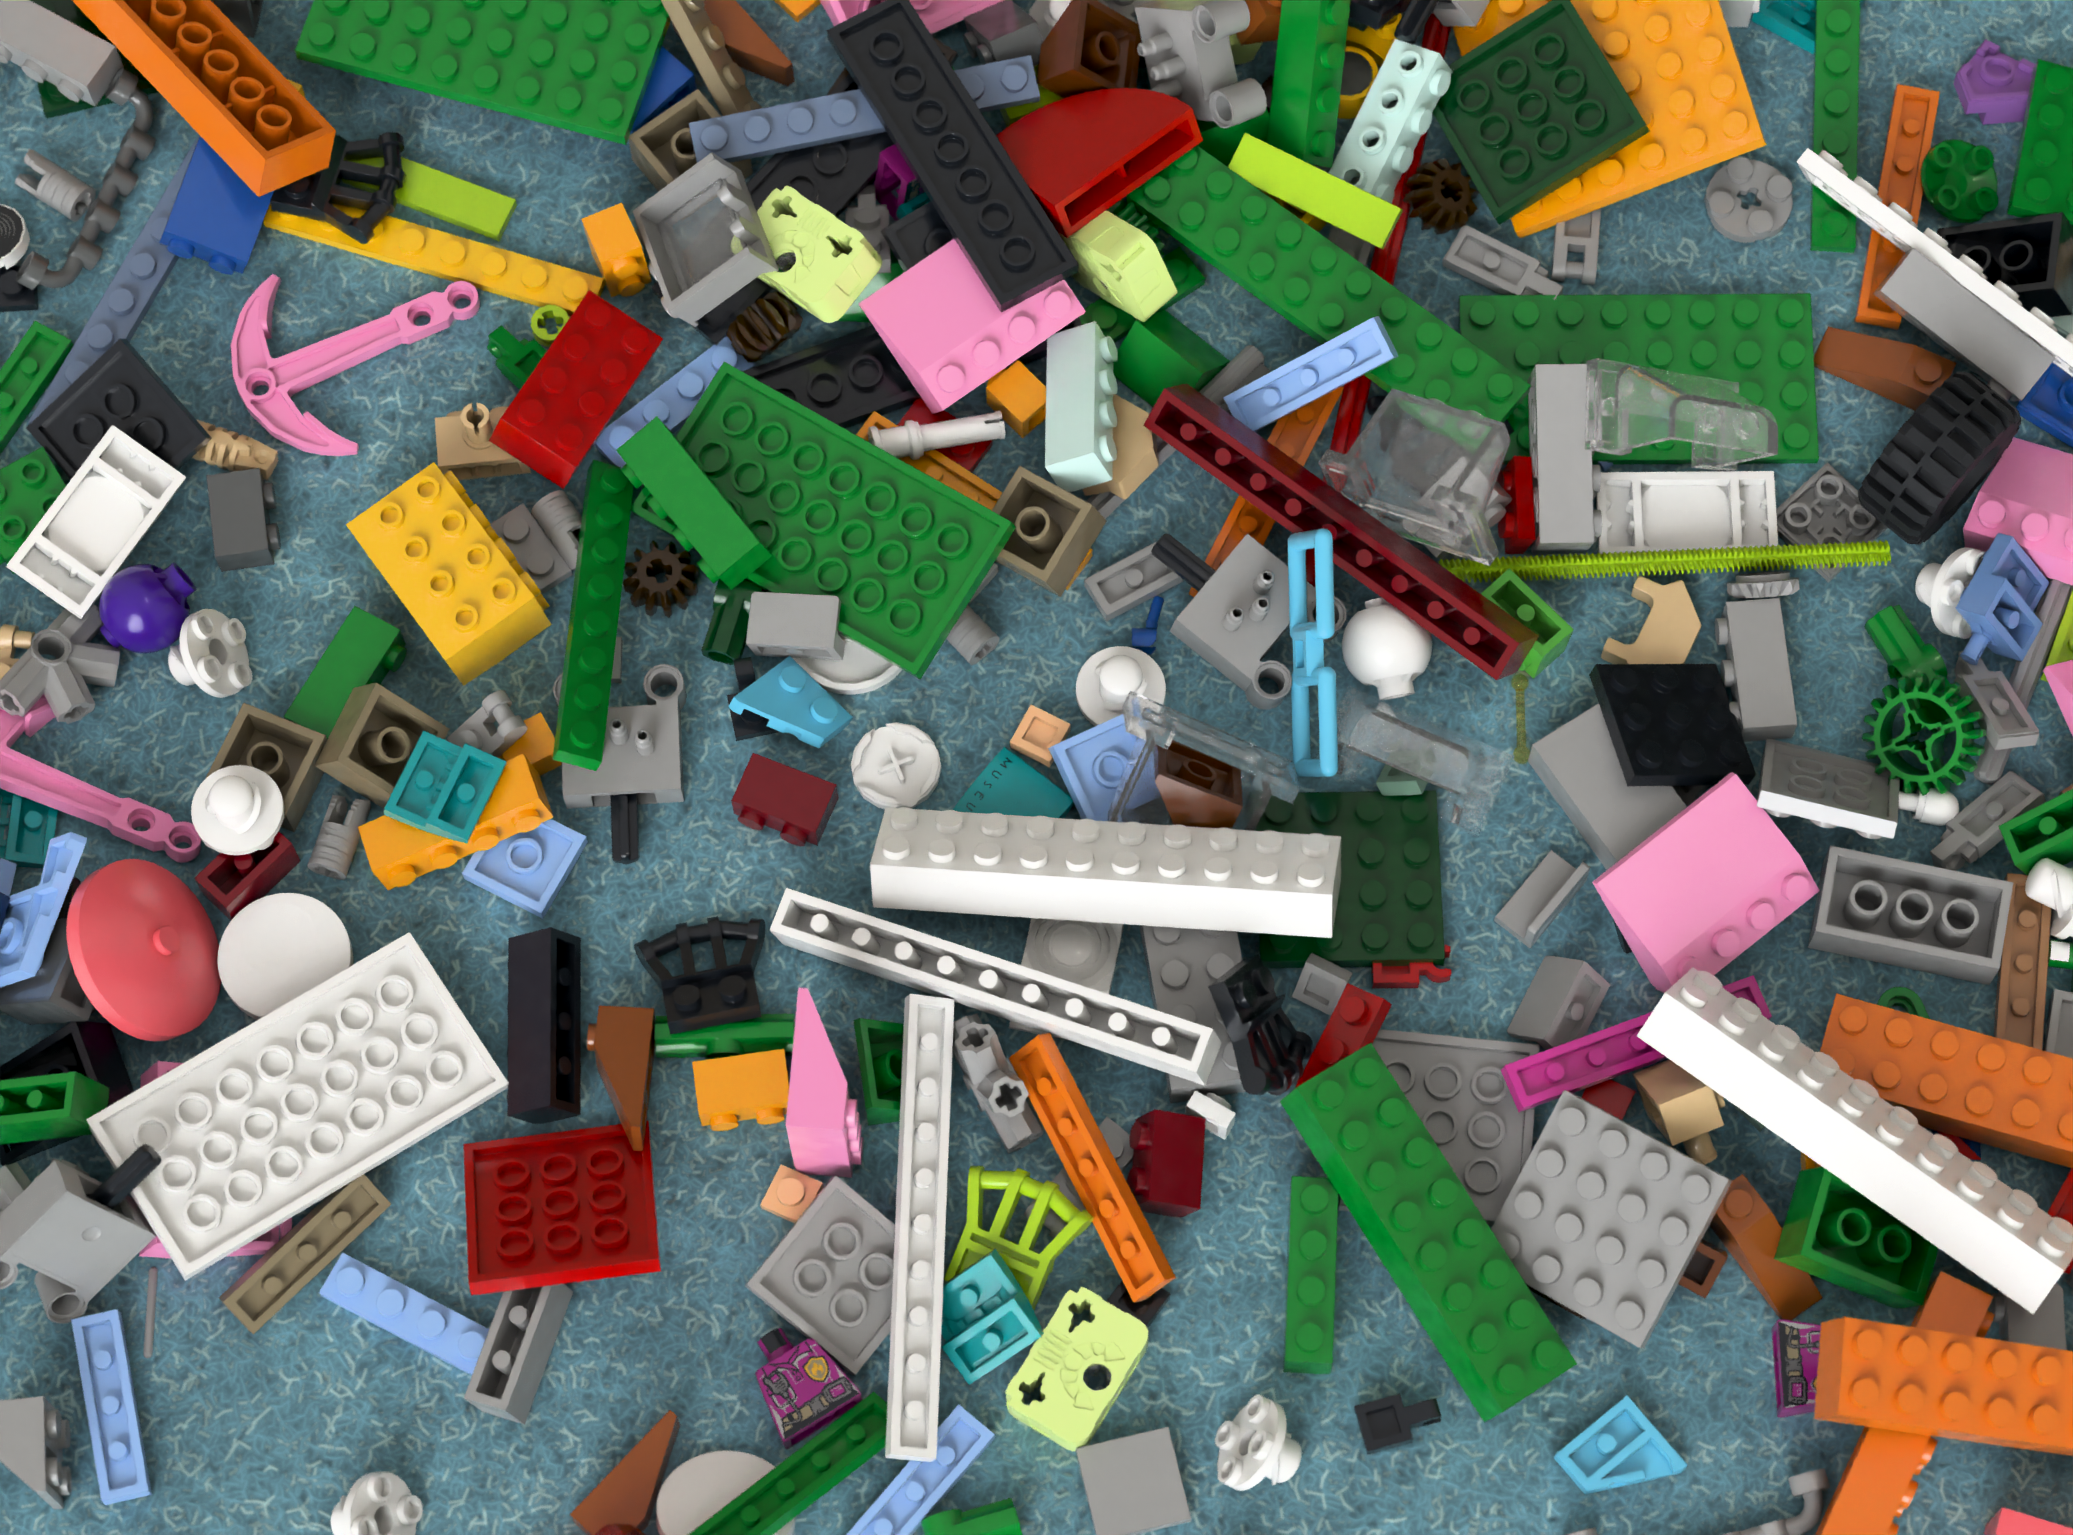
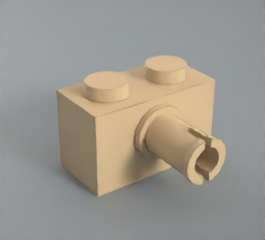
M470 403L462 411L451 412L446 417L435 418L438 468L443 475L451 470L458 480L531 473L530 467L489 441L500 418L508 407H497L489 412L485 405L476 403L478 411H474L472 403Z
M1670 1059L1634 1073L1633 1076L1646 1113L1672 1146L1683 1142L1687 1156L1704 1165L1715 1160L1718 1155L1713 1146L1709 1131L1724 1126L1719 1111L1720 1108L1725 1107L1723 1096Z

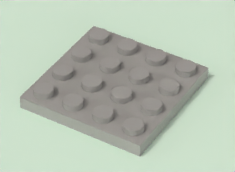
M1380 1029L1372 1045L1487 1224L1493 1226L1532 1152L1535 1107L1518 1112L1501 1069L1504 1065L1539 1053V1045ZM1339 1197L1338 1210L1349 1211L1342 1198Z
M1564 1090L1491 1230L1527 1285L1633 1345L1645 1348L1733 1180L1581 1097Z

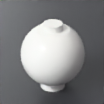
M1382 597L1365 601L1366 609L1358 611L1350 619L1343 634L1342 654L1347 668L1362 684L1376 686L1379 700L1395 699L1414 694L1413 680L1423 674L1431 658V633Z

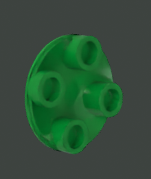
M1950 139L1936 144L1928 151L1921 167V183L1926 198L1939 214L1954 222L1971 223L1982 219L1983 216L1985 217L1986 214L1997 207L1998 181L1993 167L1994 157L1990 149L1983 145L1975 146L1963 140Z

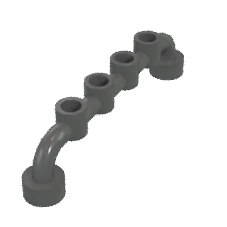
M121 68L116 73L107 88L105 97L119 106H123L127 100L132 103L136 110L135 120L120 143L121 149L103 178V186L85 215V223L79 235L71 244L66 255L67 260L62 269L58 271L48 270L49 260L34 251L30 252L23 261L17 273L16 282L30 290H33L38 284L48 288H63L73 283L83 267L89 271L95 267L102 255L103 248L94 243L100 231L109 234L113 230L121 214L120 211L112 206L118 194L127 197L138 180V175L130 171L134 160L137 157L144 161L155 145L156 139L148 134L154 116L152 103L147 94L136 86L139 77L125 68Z

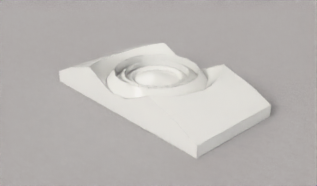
M112 425L6 567L82 619L102 594L107 582L119 571L128 556L155 523L185 481L186 476Z
M1774 471L1601 472L1600 492H1596V510H1601L1602 533L1601 537H1598V552L1600 554H1603V552L1606 554L1608 552H1617L1618 554L1620 551L1622 553H1625V551H1628V553L1633 551L1635 553L1636 551L1642 552V550L1648 552V550L1651 552L1653 550H1656V552L1662 550L1663 552L1665 549L1667 551H1670V549L1673 551L1678 549L1680 551L1682 549L1687 550L1688 548L1690 550H1693V548L1696 550L1707 548L1708 550L1711 547L1712 549H1715V547L1726 549L1727 547L1738 548V546L1741 548L1752 546L1753 548L1755 546L1760 547L1761 545L1763 547H1766V545L1769 547L1778 545Z
M1031 918L1021 965L1110 995L1124 924ZM1010 1021L1009 1029L1046 1034V1032Z

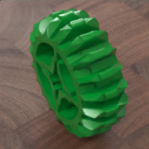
M1926 673L1917 674L1914 684L1908 676L1898 679V689L1893 685L1885 686L1882 689L1885 699L1875 698L1871 701L1873 709L1879 715L1869 714L1864 717V722L1874 727V731L1864 733L1862 739L1866 742L1874 741L1875 745L1874 749L1866 752L1865 757L1868 759L1879 757L1881 763L1875 767L1874 773L1880 775L1888 769L1891 772L1888 778V785L1890 779L1900 777V782L1904 779V793H1914L1919 786L1922 796L1927 795L1930 788L1934 787L1941 794L1950 791V781L1956 785L1963 784L1966 781L1963 770L1973 772L1978 767L1969 755L1980 756L1985 751L1983 746L1974 743V739L1986 736V729L1974 728L1973 724L1974 721L1983 717L1982 711L1969 713L1966 708L1973 703L1974 697L1967 695L1959 700L1957 698L1961 689L1959 683H1952L1944 690V676H1934L1931 683H1929ZM1920 699L1930 700L1938 704L1951 718L1944 720L1936 719L1931 715L1927 706H1922ZM1904 705L1906 713L1902 714L1905 721L1904 731L1900 736L1893 739L1894 719L1900 708ZM1937 727L1941 728L1940 732L1932 734L1925 741L1920 742L1919 739L1912 742L1907 741L1908 738L1916 736L1917 732L1925 728L1929 730ZM1956 731L1955 750L1950 760L1944 765L1942 759L1945 756L1943 748L1944 739L1949 733ZM1898 751H1912L1918 756L1921 764L1926 763L1928 771L1913 767L1900 756Z

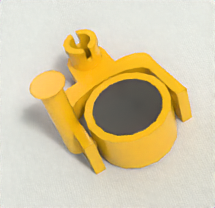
M1402 13L1396 15L1378 30L1368 26L1362 32L1348 26L1338 118L1352 119L1357 116L1379 72L1377 65L1382 66L1396 39L1394 32L1403 16Z

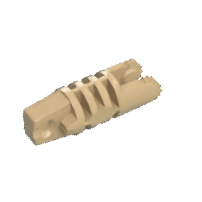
M197 420L212 439L192 458L200 462L206 461V464L212 466L217 465L218 468L224 470L229 469L230 472L260 468L264 479H269L278 463L277 450L249 436L239 435L234 431L228 432L225 428L219 426L216 428L213 424Z

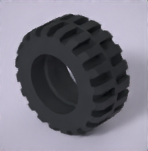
M1955 373L1953 377H1949L1940 387H1937L1930 394L1929 398L1915 410L1914 414L1898 430L1899 432L1887 444L1883 453L1874 462L1858 491L1861 506L1908 544L1919 545L1927 541L1968 500L1974 490L1983 482L1990 470L2000 460L2001 455L2009 447L2012 438L2019 430V425L2022 421L2019 411L1972 373Z

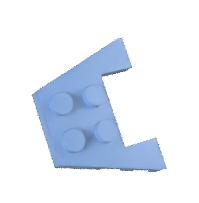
M69 832L50 839L40 884L10 895L17 864L0 858V892L10 897L0 933V988L34 977L40 969L45 949L86 845V837Z

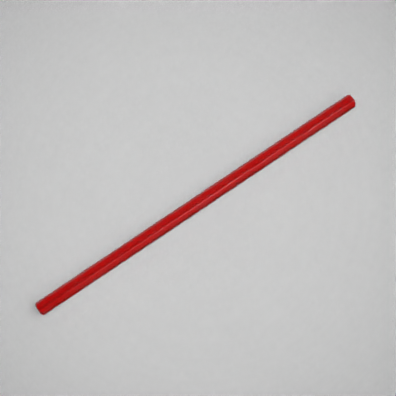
M1433 12L1426 23L1421 47L1440 53L1444 59L1451 26H1443ZM1428 130L1425 134L1421 135L1413 151L1412 163L1409 169L1402 173L1394 189L1392 204L1403 211L1384 249L1382 250L1375 246L1370 270L1392 286L1411 209V204L1403 201L1406 194L1410 192L1405 183L1408 181V178L1414 175V172L1417 171L1416 168L1421 164ZM1364 375L1344 385L1322 480L1345 497L1372 382ZM1313 548L1306 551V580L1315 587V549Z

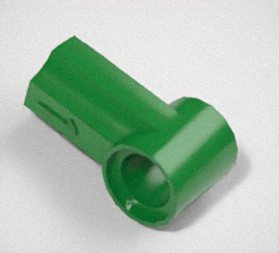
M1011 1498L964 1512L961 1509L943 1511L921 1521L924 1535H1022L1018 1516Z

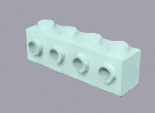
M1397 39L1394 40L1329 174L1392 204L1394 189L1402 173L1409 169L1413 160V151L1421 135L1425 134L1431 125L1432 112L1440 96H1443L1450 86L1453 71L1440 53Z
M1096 321L1055 333L1047 338L1045 468L1057 486L1069 493L1113 480V461L1117 459V449L1113 440V427L1117 426V415L1113 407V395L1117 393L1118 388L1113 374V362L1117 361L1118 354L1113 339L1110 336L1105 337Z

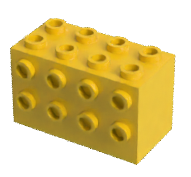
M435 462L346 524L365 553L463 686L552 625L544 613L550 605L541 594L542 592L533 579L522 569L503 539L498 537L486 516L477 504L472 502L454 473L449 470L443 475Z

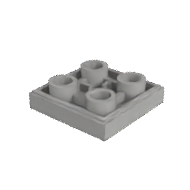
M1828 462L1776 509L1778 536L1788 545L1791 544L1792 546L1794 544H1797V546L1800 544L1806 545V543L1808 545H1811V543L1822 545L1829 542L1831 544H1834V542L1837 544L1840 542L1843 544L1845 542L1856 543L1857 541L1859 543H1862V541L1865 543L1868 541L1873 542L1888 529L1887 526L1861 506L1858 490ZM1831 563L1830 568H1828V564H1825V568L1820 564L1819 569L1814 564L1813 569L1829 583L1845 568V564L1842 563L1841 568L1839 563H1837L1836 568H1834L1833 563Z
M1169 1427L1076 1448V1455L1096 1535H1137L1191 1522Z

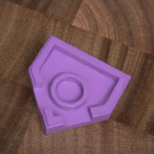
M1986 39L1977 48L1976 54L1972 59L1965 63L1955 76L1953 84L1965 114L1978 113L1982 125L2024 121L2035 64L2024 58L2019 62L1999 52L2001 47Z

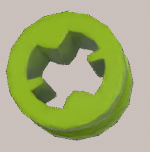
M545 305L534 312L531 318V328L535 340L540 345L550 347L569 320L567 312L562 307ZM549 318H554L556 324H563L562 327L556 326L557 333L548 334L546 328L539 327L540 325L546 326L545 320Z

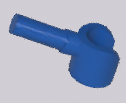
M1155 596L1153 598L1146 620V628H1132V645L1135 646L1132 648L1141 650L1147 655L1152 654L1156 647L1149 646L1156 642L1157 622L1164 603L1162 597Z

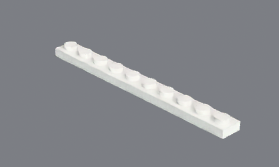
M909 994L905 998L885 1458L932 1462L937 1457L955 999Z

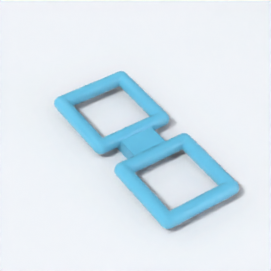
M1322 528L1293 533L1289 536L1287 542L1290 636L1293 639V672L1291 674L1293 771L1299 777H1332L1338 771L1336 673L1333 668L1324 667L1323 640L1332 637L1335 632L1333 536L1328 529ZM1315 548L1316 621L1308 622L1306 550ZM1318 685L1320 759H1311L1309 686Z

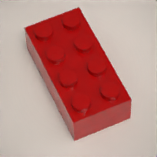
M589 290L500 418L489 441L564 489L653 358L664 338Z

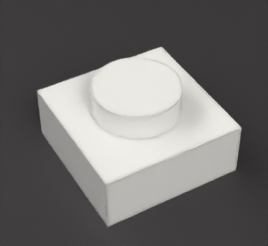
M1196 1090L1188 1101L1185 1115L1206 1118L1205 1129L1224 1140L1234 1126L1236 1113L1230 1110L1231 1105L1222 1097L1213 1093H1207L1205 1096Z

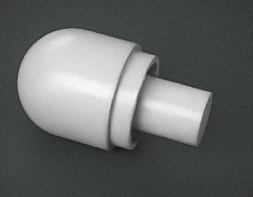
M1918 788L1916 794L1899 791L1898 809L1916 812L1912 818L1918 819L1921 823L1944 826L1959 813V803L1957 798L1949 791L1941 794L1936 788H1930L1927 795L1922 796Z

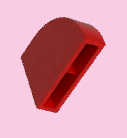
M1137 88L1102 89L1069 96L1023 116L996 135L1057 232L1066 238L1203 141L1191 106L1167 94Z

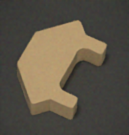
M1114 394L1113 407L1117 415V426L1113 427V440L1117 449V459L1113 461V480L1082 490L1085 496L1111 492L1125 500L1159 466L1157 439L1155 433L1143 426L1150 413Z
M1638 576L1631 596L1648 604L1651 611L1634 643L1623 644L1608 638L1603 647L1601 658L1612 664H1685L1702 625L1684 581L1678 580L1661 585L1643 576Z

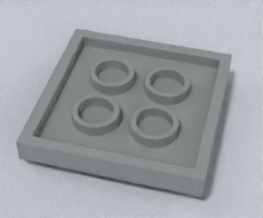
M1766 738L1761 761L1757 807L1764 808L1766 812L1777 817L1786 818L1794 815L1810 819L1813 824L1823 828L1840 826L1853 829L1857 834L1869 839H1880L1882 837L1893 839L1898 824L1900 777L1890 779L1888 785V778L1891 772L1886 769L1884 773L1877 775L1874 771L1878 764Z
M834 1175L744 1286L805 1337L814 1339L829 1357L854 1376L891 1331L895 1224L839 1177Z

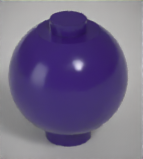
M174 562L166 569H161L153 564H136L126 567L116 573L107 582L102 591L99 614L104 625L100 627V631L116 649L122 645L129 651L145 654L164 650L180 638L182 624L190 615L187 597L196 591V587L188 575Z

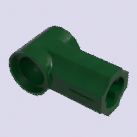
M719 579L713 599L714 613L701 650L702 655L713 661L728 665H734L733 660L741 659L746 645L751 595L754 592L767 591L748 579H744L731 590Z

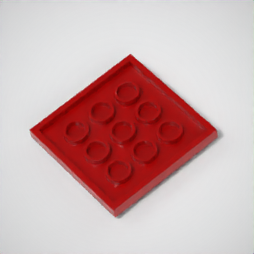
M648 1120L646 1122L643 1151L633 1150L622 1124L463 1144L468 1283L471 1296L661 1271L651 1134Z

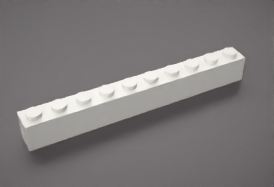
M786 888L770 927V931L783 945L938 997L955 999L954 1002L1204 1086H1206L1222 1043L1212 1028Z

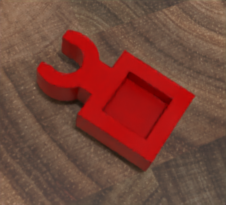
M1444 944L1445 958H1449L1450 946ZM1433 962L1409 963V966H1382V963H1373L1371 967L1372 989L1418 988L1419 976H1426L1431 981L1437 983L1447 982L1451 978V969H1438L1434 966Z

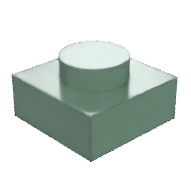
M1432 751L1391 752L1376 781L1383 796L1423 794L1437 766Z

